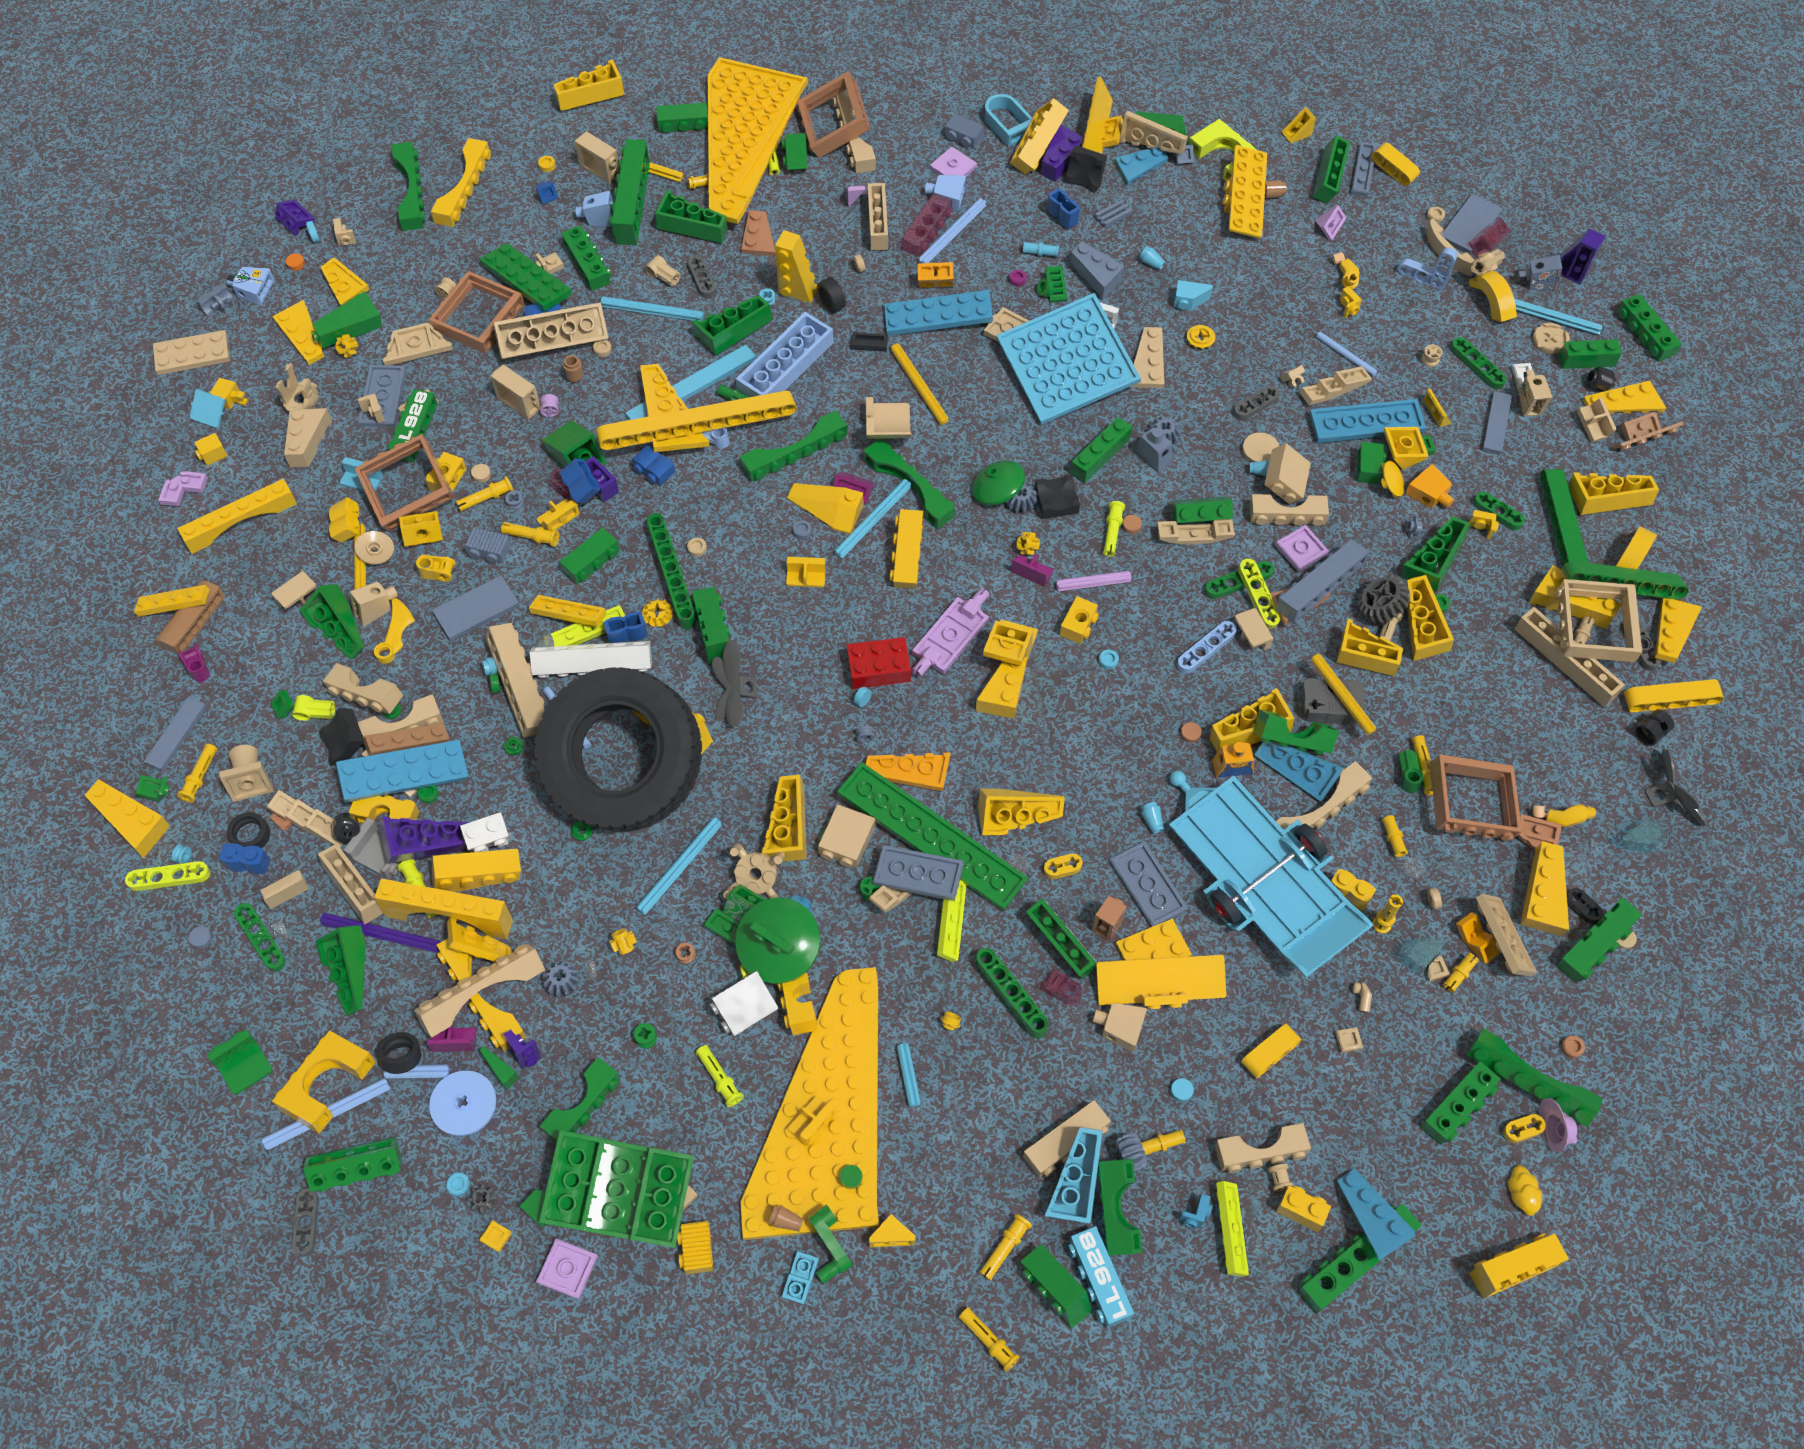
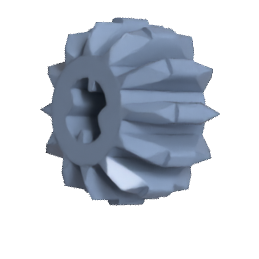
M1162 416L1159 419H1154L1149 430L1152 428L1161 429L1163 435L1173 444L1177 442L1181 433L1180 424L1176 423L1175 419L1170 420L1169 416L1165 419Z
M1025 482L1021 490L1013 498L1006 501V505H1009L1010 510L1015 509L1016 514L1019 510H1022L1025 514L1026 509L1031 511L1033 506H1035L1037 493L1033 490L1032 485L1027 486Z
M563 960L561 965H558L554 961V967L547 966L546 970L548 973L543 974V979L546 980L543 985L545 988H548V992L551 995L556 992V996L560 998L562 992H564L566 996H569L568 990L576 991L575 985L580 983L579 978H577L579 972L574 969L575 967L572 963L567 965L566 961Z
M1128 1133L1116 1139V1147L1120 1159H1133L1134 1172L1147 1166L1145 1151L1137 1134Z

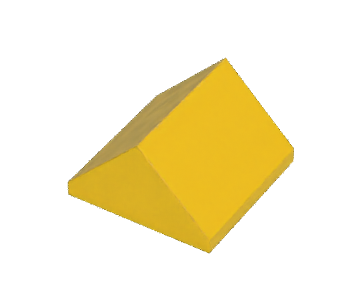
M1385 427L1383 429L1393 459L1402 470L1429 457L1418 427Z

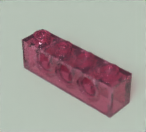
M933 193L901 238V250L920 257L928 249L931 240H935L938 230L943 229L945 220L952 216V200Z

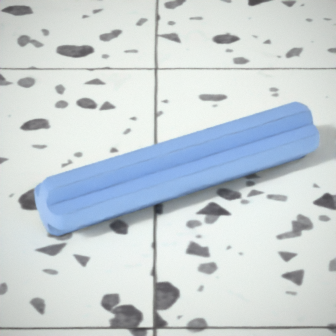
M447 1064L417 1065L406 1073L391 1074L383 1071L385 1078H445L449 1075L450 1068Z

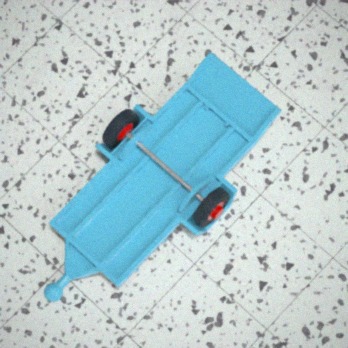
M1174 771L1171 773V784L1180 787L1186 793L1185 813L1171 822L1169 826L1181 839L1183 845L1187 846L1203 864L1206 872H1210L1217 880L1206 888L1204 893L1211 907L1232 931H1240L1253 921L1282 956L1305 977H1308L1373 926V923L1353 906L1321 872L1320 869L1334 859V857L1326 855L1328 852L1327 847L1320 834L1305 823L1302 824L1297 819L1283 830L1235 776H1232L1218 788H1191L1186 782V776L1183 772Z

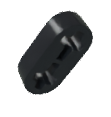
M1573 888L1568 892L1567 905L1585 922L1595 924L1602 918V908L1583 890ZM1576 896H1578V897L1580 898V899L1577 900V901H1574V900H1573V897H1576ZM1595 911L1596 914L1590 916L1589 912Z

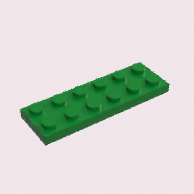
M508 243L479 259L482 266L517 292L522 293L524 297L543 311L548 310L572 295L571 288Z

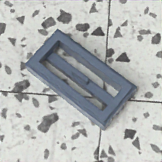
M1122 199L1095 213V219L1104 228H1107L1131 215L1133 209L1128 208L1129 205L1127 203L1124 204Z

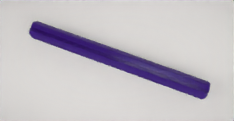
M323 913L320 918L321 924L325 926L339 928L361 925L362 932L366 936L436 953L440 951L437 947V944L441 942L440 940L370 923L364 925L362 921L329 913Z

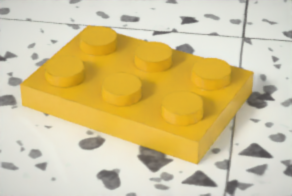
M1173 918L1121 939L1115 944L1123 960L1192 956Z

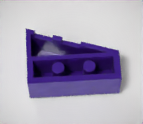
M1060 124L1044 156L1041 175L1056 182L1068 170L1071 151L1075 145L1082 147L1084 137Z
M1588 229L1560 254L1561 276L1581 285L1589 273L1606 236Z

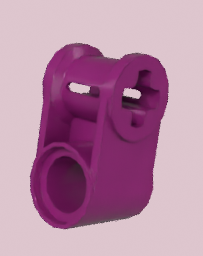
M194 644L193 648L184 652H178L179 657L194 681L204 682L209 678L210 671L197 644Z

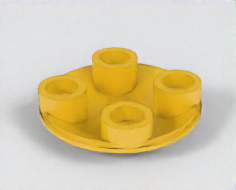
M1387 461L1382 464L1384 478L1381 479V483L1385 489L1388 488L1393 497L1397 498L1404 494L1403 475L1394 462Z

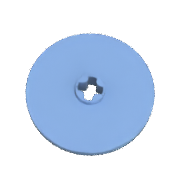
M458 1071L446 1076L437 1084L430 1098L429 1109L434 1123L443 1132L453 1136H467L478 1132L488 1124L495 1112L497 1098L494 1087L485 1076L474 1071ZM466 1098L467 1106L462 1105L460 1107L458 1101H464Z

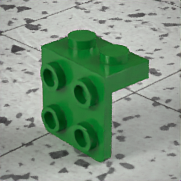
M247 1029L237 1032L230 1040L216 1045L212 1051L207 1053L210 1061L218 1068L234 1095L240 1094L270 1075L273 1071L255 1038Z

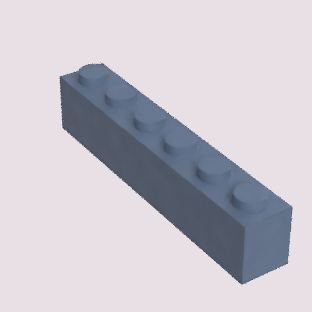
M1352 539L1346 544H1341L1334 554L1330 553L1323 563H1318L1312 572H1307L1301 581L1293 583L1286 593L1282 592L1279 595L1276 611L1294 624L1318 604L1324 596L1335 590L1365 565L1369 551Z

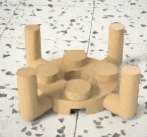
M735 844L730 850V854L732 856L738 855L741 859L734 870L736 882L726 889L723 894L724 898L727 899L729 892L739 884L757 894L765 892L769 898L778 897L772 886L777 877L776 864L782 863L785 853L780 851L772 857L764 853H747L741 844ZM751 869H760L762 873L761 877H753L751 875Z

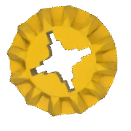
M1196 325L1188 330L1187 340L1189 345H1194L1195 349L1199 347L1203 350L1205 347L1210 348L1214 344L1215 333L1207 326ZM1199 334L1203 338V341H1201L1200 338H1198Z
M657 598V600H650L647 605H644L642 614L644 621L648 625L660 627L666 625L672 619L673 609L666 600L662 601ZM657 607H658L659 610H660V612H659L658 617L656 618V615H655L654 612L656 611V609H657Z

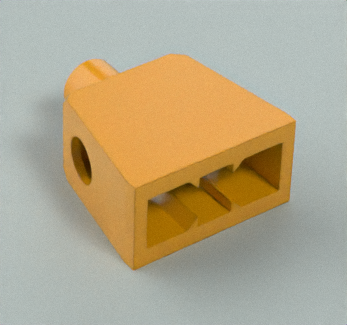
M1433 464L1409 484L1406 491L1407 496L1430 509L1439 502L1448 508L1455 500L1448 495L1452 483Z

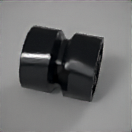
M1656 709L1646 719H1643L1636 725L1634 732L1637 738L1645 745L1654 746L1663 736H1666L1673 730L1675 724L1667 712Z

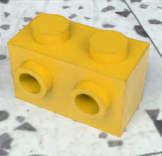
M1288 1186L1276 1212L1319 1232L1324 1226L1331 1206L1326 1204L1327 1202L1323 1198L1318 1196L1312 1197L1298 1186Z

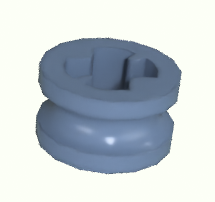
M510 491L505 497L509 508L519 509L522 507L524 501L520 492Z
M871 726L857 728V741L861 743L873 741L875 739L873 734L874 728Z

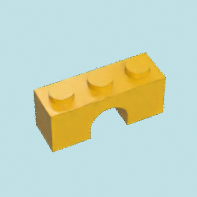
M385 795L384 797L376 796L355 800L352 802L349 813L355 815L359 823H364L367 818L375 821V818L382 813H389L391 819L410 818V820H417L419 810L411 800L404 799L402 801Z
M807 972L792 982L778 984L780 992L784 991L781 1003L783 1010L787 1009L788 1015L784 1016L786 1028H791L793 1036L818 1030L812 1001L804 1003L797 1001L802 995L811 993Z

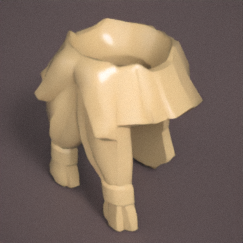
M292 363L287 364L285 369L288 376L287 387L284 386L282 380L276 384V389L281 394L280 401L283 402V406L288 411L294 409H314L319 400L317 385L308 378L302 382H297ZM303 394L304 403L294 401L299 395Z

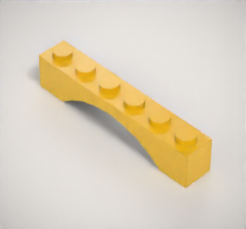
M468 138L462 149L466 162L464 175L453 190L436 200L431 210L434 223L454 227L456 221H459L462 209H465L467 199L472 195L473 187L478 183L479 175L484 171L485 163L491 157L488 142Z
M281 479L177 529L191 554L210 546L223 531L241 520L259 514L279 513L297 503L285 480Z
M448 938L437 944L440 950L437 955L443 965L448 963L450 969L447 971L453 981L457 979L460 981L463 978H470L472 976V954L462 951L458 952L449 948ZM478 992L470 998L469 1006L474 1014L479 1012L482 1019L479 1022L484 1030L490 1029L493 1035L490 1039L496 1048L500 1046L504 1052L509 1049L504 1033L510 1029L515 1035L519 1033L523 1040L527 1038L513 1014L491 1006Z

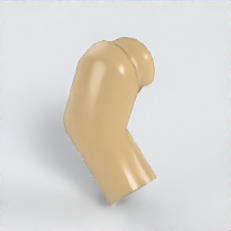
M1355 982L1352 992L1358 993L1361 997L1359 1011L1370 1012L1372 994L1365 983Z

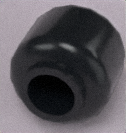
M1596 367L1588 373L1587 383L1592 390L1604 392L1609 391L1615 386L1616 378L1612 370Z
M344 812L338 814L331 824L335 838L344 843L350 842L361 831L359 821L352 813Z

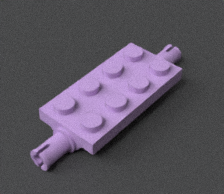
M980 588L972 599L964 601L957 597L912 650V655L920 659L915 667L912 668L914 675L921 678L930 666L945 674L989 621V616L981 610V605L990 596L987 590L983 592L984 589Z

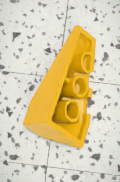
M794 483L787 497L789 501L801 509L807 510L815 518L828 524L833 530L847 534L852 533L864 506L862 492L843 487Z
M980 788L978 813L981 834L1005 835L1011 829L1019 827L1021 830L1027 828L1026 825L1034 822L1040 824L1063 816L1065 797L1006 789Z

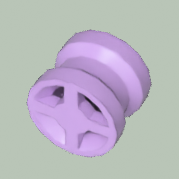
M546 394L540 398V404L542 405L540 412L543 416L551 417L559 413L557 406L559 400L557 396Z

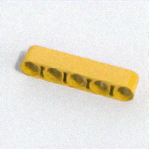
M1716 679L1629 688L1624 692L1628 709L1632 713L1656 709L1664 710L1715 705L1724 700L1721 687Z

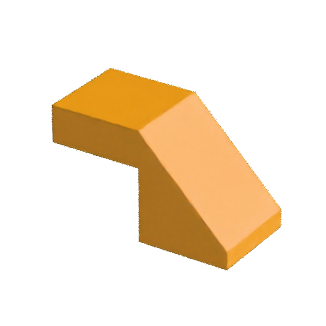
M1471 912L1456 923L1462 940L1484 964H1487L1501 953L1496 946L1497 940L1495 936L1483 931L1477 914Z

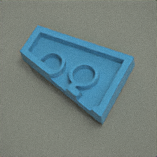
M1157 147L1115 157V164L1127 186L1136 178L1143 177L1146 172L1154 170L1168 161L1166 152Z

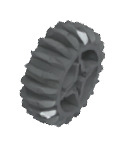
M1385 574L1383 578L1378 576L1377 580H1371L1369 585L1365 584V589L1360 590L1361 595L1358 596L1359 602L1357 604L1361 614L1367 620L1375 624L1378 621L1383 624L1385 620L1390 622L1392 618L1397 619L1399 613L1404 614L1403 609L1408 608L1407 603L1411 602L1409 597L1411 594L1407 584L1401 578L1394 575L1389 577Z

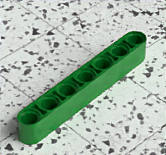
M1562 468L1543 469L1540 479L1562 564L1564 566V564L1570 561L1589 563L1564 470Z
M653 513L647 519L649 533L678 624L682 629L688 630L696 624L694 609L664 517L659 513Z
M1579 561L1567 562L1562 567V573L1567 580L1635 585L1637 595L1682 599L1689 592L1688 587L1677 574Z

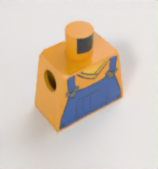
M1237 742L1232 745H1223L1212 759L1216 778L1254 774V758L1250 743Z

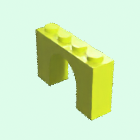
M1220 119L1190 137L1189 145H1193L1194 155L1199 159L1212 150L1219 148L1229 149L1233 152L1236 145L1255 149ZM1233 162L1225 166L1223 174L1225 181L1229 180L1232 176Z

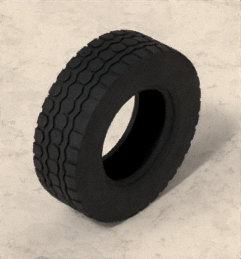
M611 667L579 676V679L569 682L567 687H563L557 693V696L553 697L548 704V709L546 708L542 715V721L539 722L537 728L539 732L535 738V745L537 746L534 749L535 759H537V772L540 773L539 777L542 785H545L546 792L552 797V800L569 816L587 825L604 830L622 832L652 826L671 815V812L680 807L681 802L685 801L689 791H692L696 783L695 780L698 778L699 766L702 761V741H700L701 734L696 718L688 704L675 690L658 678L643 671ZM617 710L640 712L649 720L656 734L657 754L654 764L649 773L634 786L618 791L603 790L590 779L584 768L582 748L586 734L598 719L610 712Z

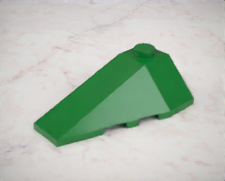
M337 584L319 586L300 608V612L314 629L319 628L323 632V637L326 639L330 637L340 651L350 659H354L364 648L347 598Z
M361 925L339 927L316 940L322 966H328L331 972L328 977L330 983H336L338 987L336 995L346 1016H350L362 1010L366 945Z

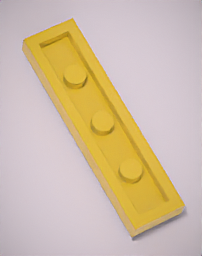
M206 585L142 596L138 598L134 613L140 617L204 605L210 589Z
M538 595L529 607L532 614L595 627L599 626L607 614L605 608L542 595Z

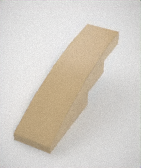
M1363 366L1335 372L1333 377L1320 379L1316 385L1303 387L1299 393L1310 406L1369 383L1372 378Z
M278 790L266 807L283 819L332 845L337 844L341 847L344 843L338 841L333 835L332 818L318 809H312L298 799L294 800Z

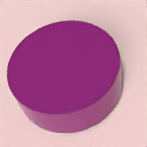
M1013 270L1009 274L1011 285L1020 287L1026 283L1027 275L1024 271Z

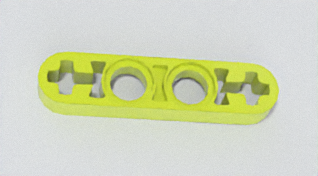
M1244 559L1238 567L1239 575L1254 608L1258 611L1266 627L1269 629L1274 628L1280 621V614L1276 611V605L1256 562L1252 559ZM1245 565L1252 568L1250 572L1248 569H1244ZM1257 581L1260 584V588L1253 589L1250 583ZM1259 598H1264V599H1266L1267 602H1268V605H1267V606H1261V605L1258 603V599H1259ZM1268 616L1274 618L1273 623L1271 620H1267Z
M199 861L139 869L129 872L125 877V883L133 891L199 883L209 878L210 869L204 862ZM202 868L203 871L200 872V875H197L196 873ZM177 871H184L180 879L173 878ZM158 873L163 875L160 881L152 882L154 875ZM139 877L140 880H137L136 884H134L132 881Z

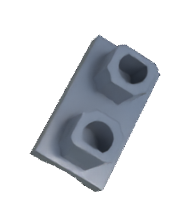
M222 283L212 288V291L206 295L200 296L197 302L205 315L210 316L218 309L223 310L226 307L225 305L234 298L229 293L226 285Z

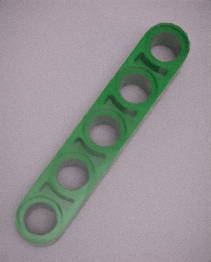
M990 948L980 949L976 957V967L1028 1034L1035 1039L1043 1038L1048 1029L1046 1016L996 953ZM989 958L991 962L983 963L981 959ZM1001 974L1004 978L997 980L994 978V975ZM1013 990L1017 995L1009 996L1006 992ZM1027 1007L1030 1009V1012L1023 1013L1020 1011V1008ZM1039 1023L1043 1026V1029L1037 1030L1033 1027V1024Z

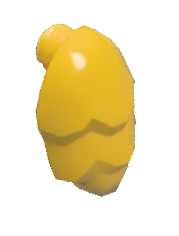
M1518 1165L1513 1168L1511 1177L1507 1181L1513 1202L1526 1215L1533 1216L1541 1208L1542 1191L1539 1188L1536 1176L1532 1175L1524 1166Z

